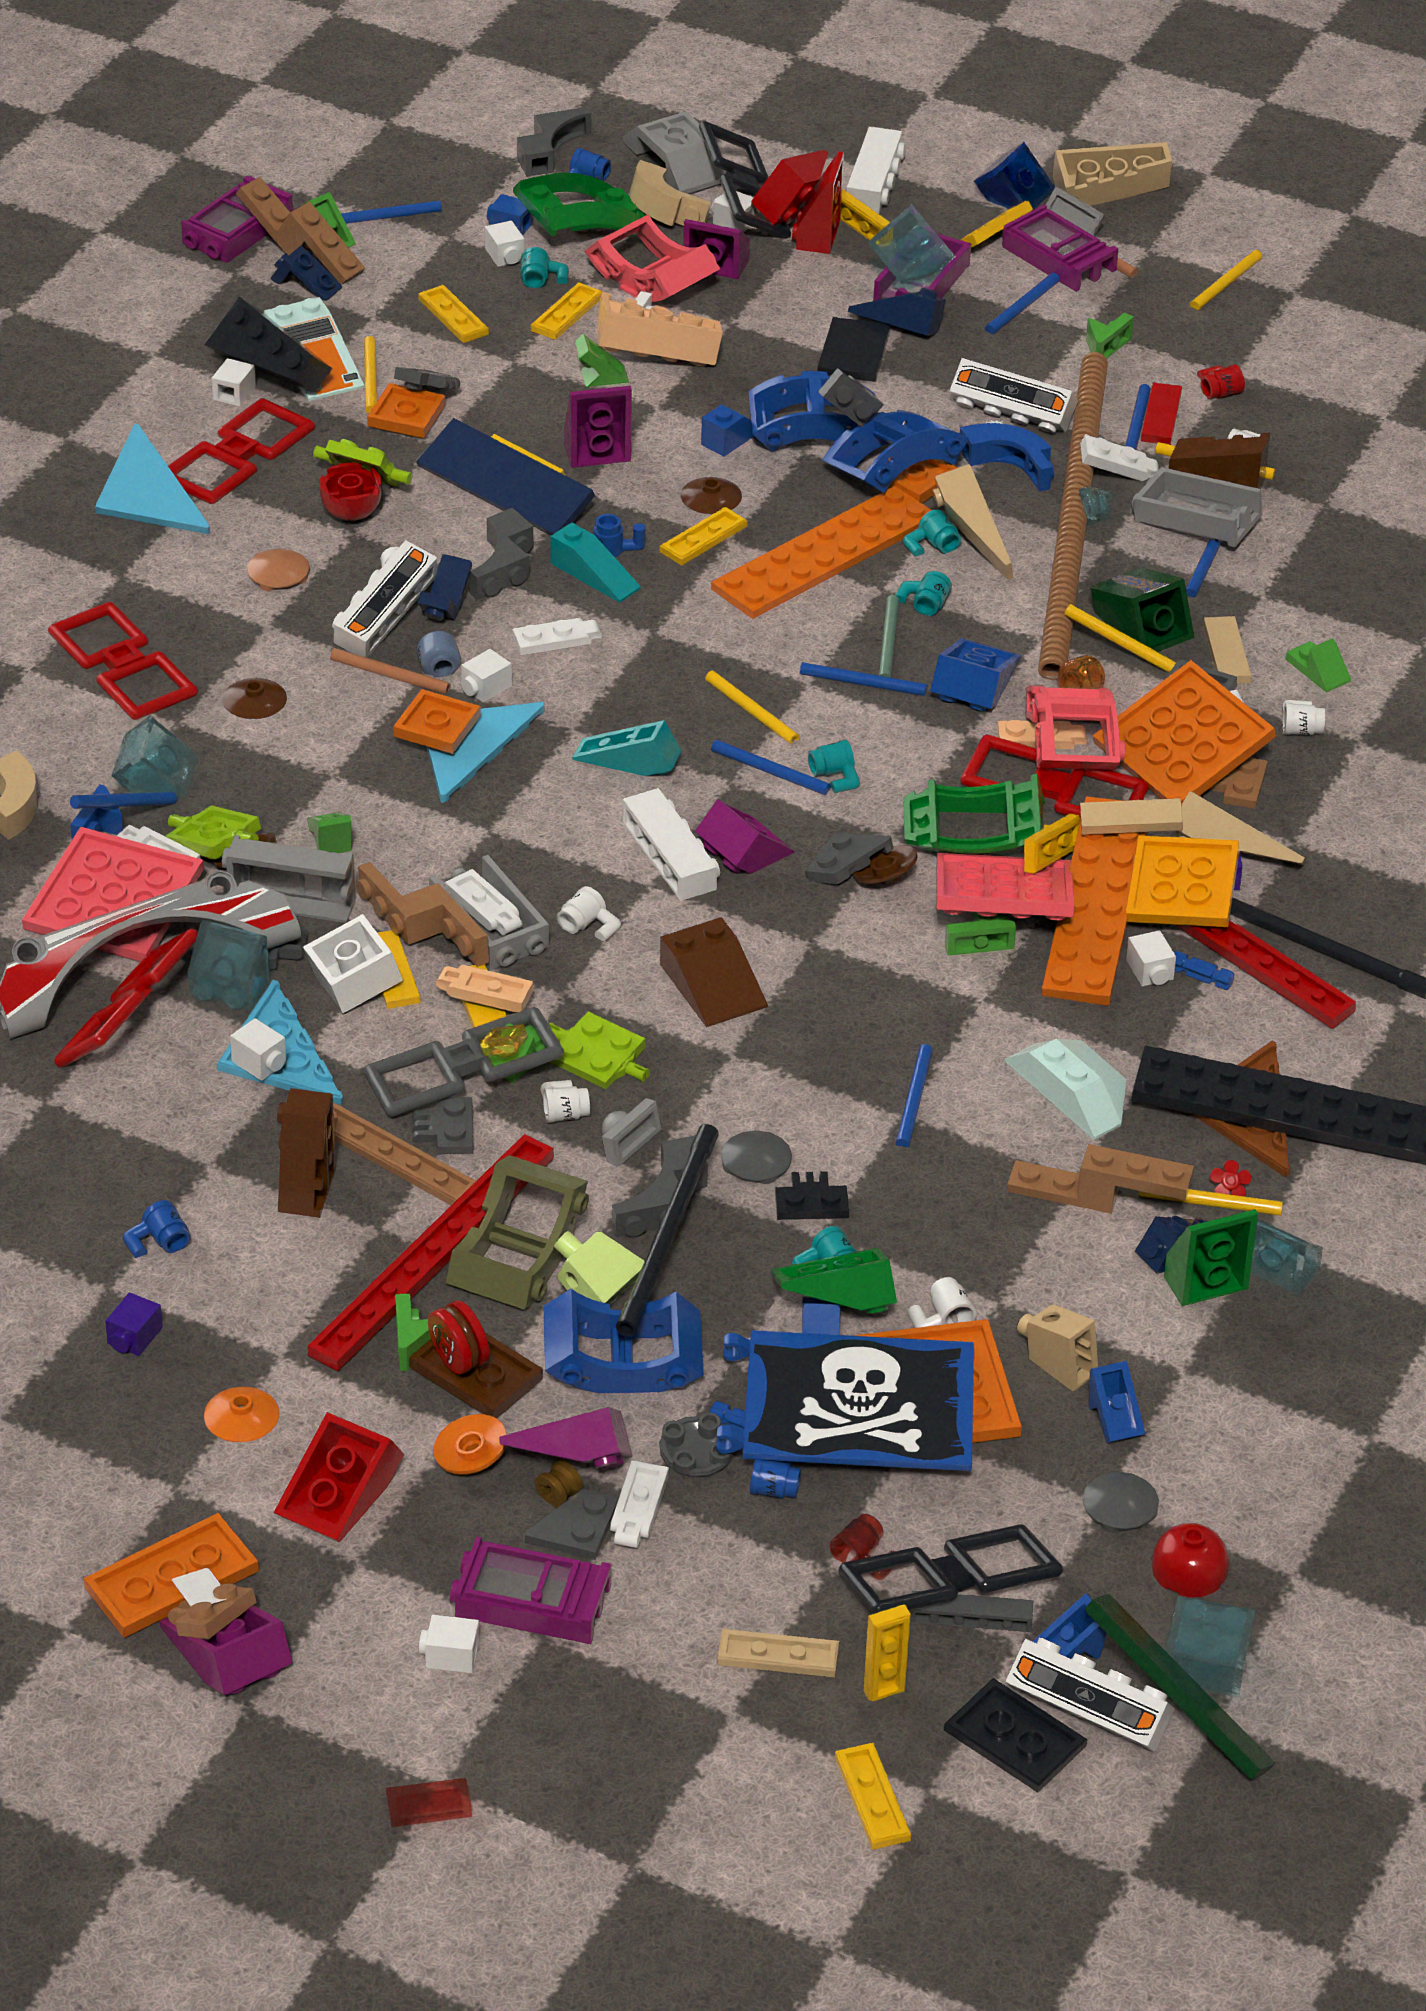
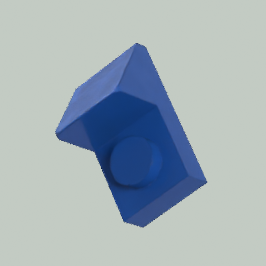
M99 784L92 795L110 793L106 786ZM118 807L82 808L70 824L72 839L74 838L80 827L118 835L123 830L120 809Z
M803 1297L802 1333L839 1335L840 1305L814 1297Z
M1127 1361L1090 1369L1089 1409H1098L1106 1442L1111 1443L1146 1434Z
M1085 1593L1032 1642L1037 1644L1039 1637L1061 1647L1059 1654L1070 1659L1073 1658L1075 1653L1081 1655L1084 1651L1098 1659L1101 1657L1107 1633L1085 1612V1607L1092 1600L1090 1595Z

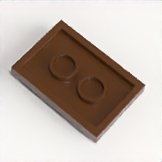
M487 1333L485 1334L490 1351L488 1361L478 1367L471 1368L470 1371L462 1375L453 1373L444 1364L431 1339L409 1357V1367L482 1414L495 1418L499 1417L543 1379V1368Z

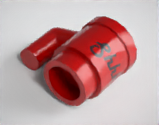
M1236 364L1225 368L1213 366L1197 372V376L1201 380L1202 392L1207 399L1215 397L1220 399L1244 392V376L1240 367Z

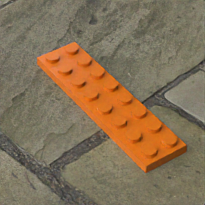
M893 486L884 493L882 492L713 580L711 582V590L754 619L901 541L905 535L916 530L922 517L932 510L901 489Z
M1095 797L1085 798V802L1123 801ZM1080 820L1069 871H1072L1074 915L1063 920H1057L1042 985V996L1110 1006L1128 925L1126 908L1138 836H1147L1148 832L1082 835Z

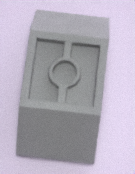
M686 111L639 125L623 136V142L636 155L653 150L666 163L665 182L678 191L689 194L721 184L720 177L726 171L713 165L699 130V123Z

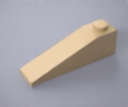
M970 464L935 476L937 488L933 489L932 492L937 506L944 507L947 517L1007 579L1014 578L1012 563Z
M1189 791L1181 805L1183 830H1177L1173 835L1175 837L1239 840L1240 852L1299 865H1304L1307 862L1305 857Z

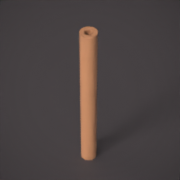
M336 648L332 650L330 660L442 694H446L447 690L449 691L451 688L449 682Z

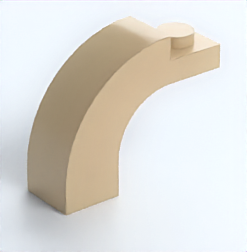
M642 160L638 162L629 192L631 201L636 204L638 209L670 226H673L674 223L684 226L685 219L706 223L711 206L710 201L683 193L669 186L664 181L666 168Z
M17 750L0 758V794L2 795L0 797V833L8 840L22 832L30 824L38 806L35 772L29 761Z

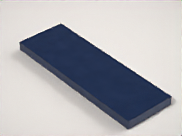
M455 418L447 424L416 461L418 467L502 511L510 508L515 509L533 527L550 536L571 522L573 523L595 497L593 489Z

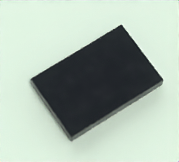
M833 317L817 371L827 372V376H831L838 368L844 374L850 375L854 379L876 382L890 335L891 325Z
M992 1678L944 1724L945 1732L1037 1793L1087 1746L1088 1740L995 1678Z

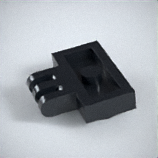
M820 1171L819 1181L814 1182L813 1172L805 1173L806 1182H800L799 1172H791L792 1187H775L777 1220L849 1218L847 1185L829 1186L827 1171Z

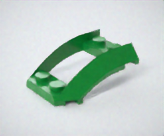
M568 172L546 174L520 180L513 187L515 196L551 236L557 235V230L569 228L572 232L591 228L619 230L646 216L631 201L630 196L623 189L615 188L600 179L584 174ZM554 193H583L590 195L594 201L564 205Z
M1036 773L1031 775V781L1013 785L1012 780L979 787L944 786L936 784L935 779L929 780L928 787L919 794H916L914 790L903 798L906 844L935 853L1005 856L1024 851V840L1044 829L1042 804L1045 803L1039 777ZM939 812L1007 813L1008 834L976 839L940 836Z

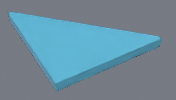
M134 424L95 505L96 513L209 534L210 527L206 519L139 424Z
M544 702L481 709L480 718L453 754L427 747L441 803L447 802L452 793L459 787L462 788L476 775V772L485 763L493 760L509 741L516 739L528 728L532 720L538 715H542L544 713Z
M272 980L242 1027L256 1018L284 1036L286 1064L280 1070L273 1072L261 1081L232 1062L230 1043L217 1063V1070L285 1090L294 1088L333 1094V1102L341 1105L343 1103L341 1091L336 1088L332 1075L324 1061L319 1058L315 1051V1045L307 1031L299 1023L295 1010L280 989L279 982Z

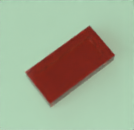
M466 1778L386 1788L391 1827L472 1817Z

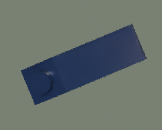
M921 288L919 292L849 306L848 312L929 336L939 331L946 299L937 297L938 292Z

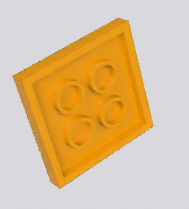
M1139 835L1126 908L1128 922L1228 927L1240 852L1239 840Z

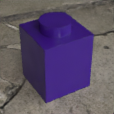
M129 1292L105 1320L107 1344H110L113 1349L120 1353L129 1352L140 1356L163 1328L161 1305Z

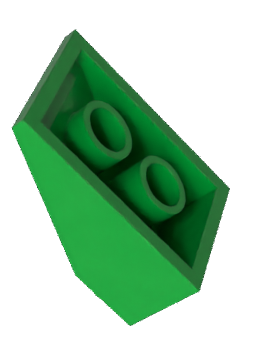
M1255 1209L1188 1226L1166 1254L1164 1278L1181 1306L1249 1289L1258 1213Z
M878 1247L771 1269L772 1277L784 1290L859 1310L866 1309L867 1313L883 1312L888 1310L889 1304L897 1303L890 1260Z

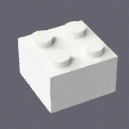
M363 914L303 947L314 975L342 1013L403 981L392 952Z

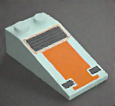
M320 297L308 298L301 302L279 305L275 308L264 310V314L333 368L315 393L299 387L308 401L365 388L335 321Z

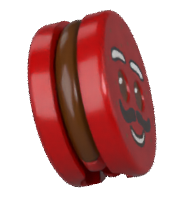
M455 1300L447 1304L446 1307L439 1308L429 1314L428 1329L432 1343L441 1360L453 1373L462 1375L470 1371L471 1368L478 1367L488 1361L490 1351L485 1331L475 1313L466 1303Z

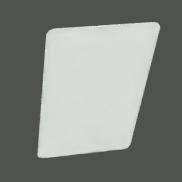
M209 1568L172 1579L190 1606L199 1602L214 1604L226 1600L214 1597L213 1590L221 1584Z

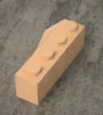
M601 291L597 340L599 346H602L603 349L610 352H619L620 350L631 351L634 355L640 357H648L649 354L656 355L670 362H676L678 359L686 360L693 365L701 367L707 364H716L723 333L720 321L681 312L679 317L673 316V312L665 307L655 305L651 309H646L638 305L637 300L626 298L625 302L622 303L611 300L612 294Z

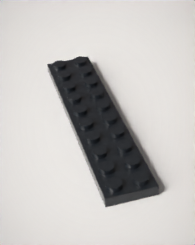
M1146 1045L1144 1047L1132 1092V1101L1426 1165V1106L1340 1088L1334 1085L1312 1082L1302 1078L1271 1073L1265 1070L1206 1059L1196 1055L1169 1051L1163 1048Z

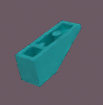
M571 522L550 536V564L619 603L641 589L636 580L594 534Z
M665 720L582 738L572 759L642 776L663 775L672 771L682 750Z

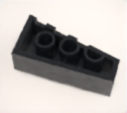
M238 297L204 344L226 358L253 364L255 369L314 393L333 369L260 309L241 297Z

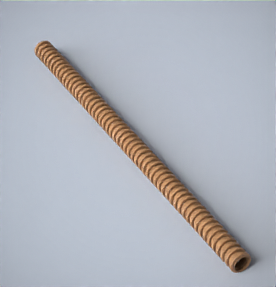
M1098 352L1086 354L1082 359L1077 392L1078 403L1073 419L1038 666L1039 674L1049 680L1058 679V672L1059 678H1061L1059 670L1063 665L1065 667L1062 668V678L1064 673L1067 672L1066 665L1068 663L1073 619L1065 616L1064 613L1069 604L1076 605L1094 466L1082 463L1080 443L1085 434L1098 438L1108 368L1107 358Z

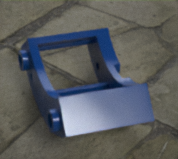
M802 371L799 376L787 378L781 375L769 379L748 391L752 434L772 452L786 444L804 439L836 441L846 430L852 431L858 424L846 415L825 412V404L835 407L818 392L830 378V376H827V372ZM868 389L876 397V394ZM807 403L808 411L793 413L774 419V413L780 409Z
M910 411L879 412L873 414L863 427L858 425L852 431L846 430L833 443L822 461L838 471L884 493L891 482L902 471L917 462L939 459L954 465L969 438ZM891 444L873 461L866 472L855 468L870 452L883 445Z
M572 1288L543 1306L545 1371L565 1384L595 1393H650L680 1388L704 1375L700 1310L678 1292H674L659 1300L648 1302L638 1331L632 1337L623 1336L616 1330V1323L622 1310H612L610 1304L587 1298ZM578 1334L595 1339H611V1362L594 1358L579 1351ZM672 1334L673 1353L655 1360L633 1363L632 1339L659 1338Z

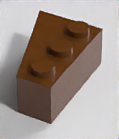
M1261 433L1260 437L1244 438L1243 434L1233 435L1232 439L1217 440L1215 436L1178 439L1169 459V469L1261 489L1266 475L1270 433Z
M290 1088L286 1102H280L277 1113V1122L281 1124L279 1135L278 1212L320 1218L336 1170L333 1094Z

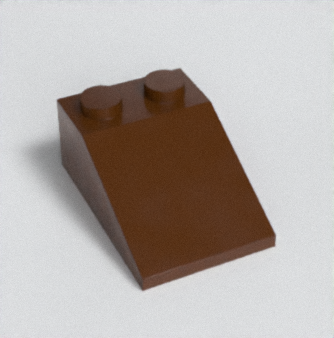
M722 917L660 937V966L706 1027L768 1007L737 936Z

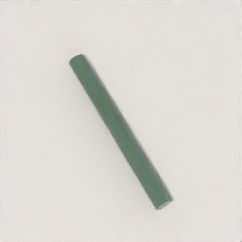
M895 595L888 596L886 600L879 676L890 678L892 675L899 598Z

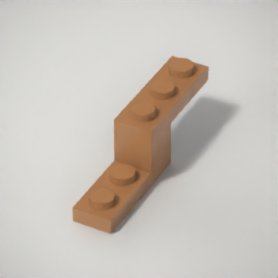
M261 177L240 187L236 193L281 249L288 255L299 246H302L305 250L310 248L340 284L347 282L365 269L363 264L311 202L289 212Z
M371 862L358 866L359 880L356 882L359 896L363 900L367 899L373 906L377 916L383 917L389 924L392 932L396 935L398 934L408 945L443 932L447 939H451L458 946L461 954L467 956L477 967L489 963L488 935L439 883L402 896Z
M1088 1144L1080 1173L1016 1160L1007 1184V1192L1112 1214L1120 1187L1186 1200L1193 1178L1194 1166Z

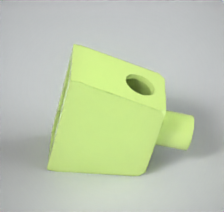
M567 1231L554 1245V1248L567 1259L557 1275L558 1280L568 1291L572 1288L587 1298L610 1305L636 1282L644 1264V1260L602 1232H596L583 1244L571 1232Z

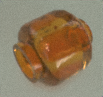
M1084 655L1070 659L1061 665L1058 671L1060 688L1099 689L1103 688L1105 684L1104 668L1092 656Z

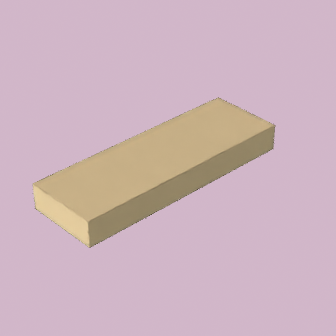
M1235 616L1205 617L1203 627L1215 670L1237 676V684L1251 683V672Z
M1181 798L1080 803L1082 835L1183 830Z
M722 1629L717 1665L835 1677L839 1641Z

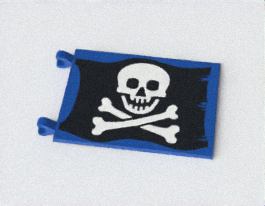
M751 1330L750 1340L736 1333L725 1335L724 1359L737 1361L749 1356L744 1432L730 1425L719 1426L717 1429L718 1440L716 1446L718 1452L728 1454L743 1448L742 1459L972 1471L974 1342Z

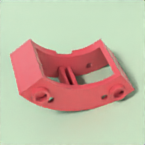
M649 214L598 240L585 250L590 261L605 279L609 280L612 278L622 284L619 288L635 298L641 291L651 293L652 302L664 300L720 270L715 256L709 251L706 244L696 248H689L675 243L657 227ZM636 232L645 246L660 260L641 269L624 259L612 245Z
M1029 685L1026 687V719L1038 722L1035 726L1037 768L1115 770L1120 764V760H1124L1125 741L1119 740L1113 693L1108 688H1046L1041 685ZM1053 720L1099 721L1103 729L1106 756L1055 754Z

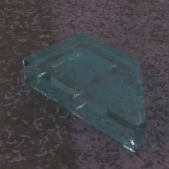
M1089 486L1078 490L1087 519L1101 521L1110 518L1112 508L1108 503L1113 499L1114 494L1112 491Z

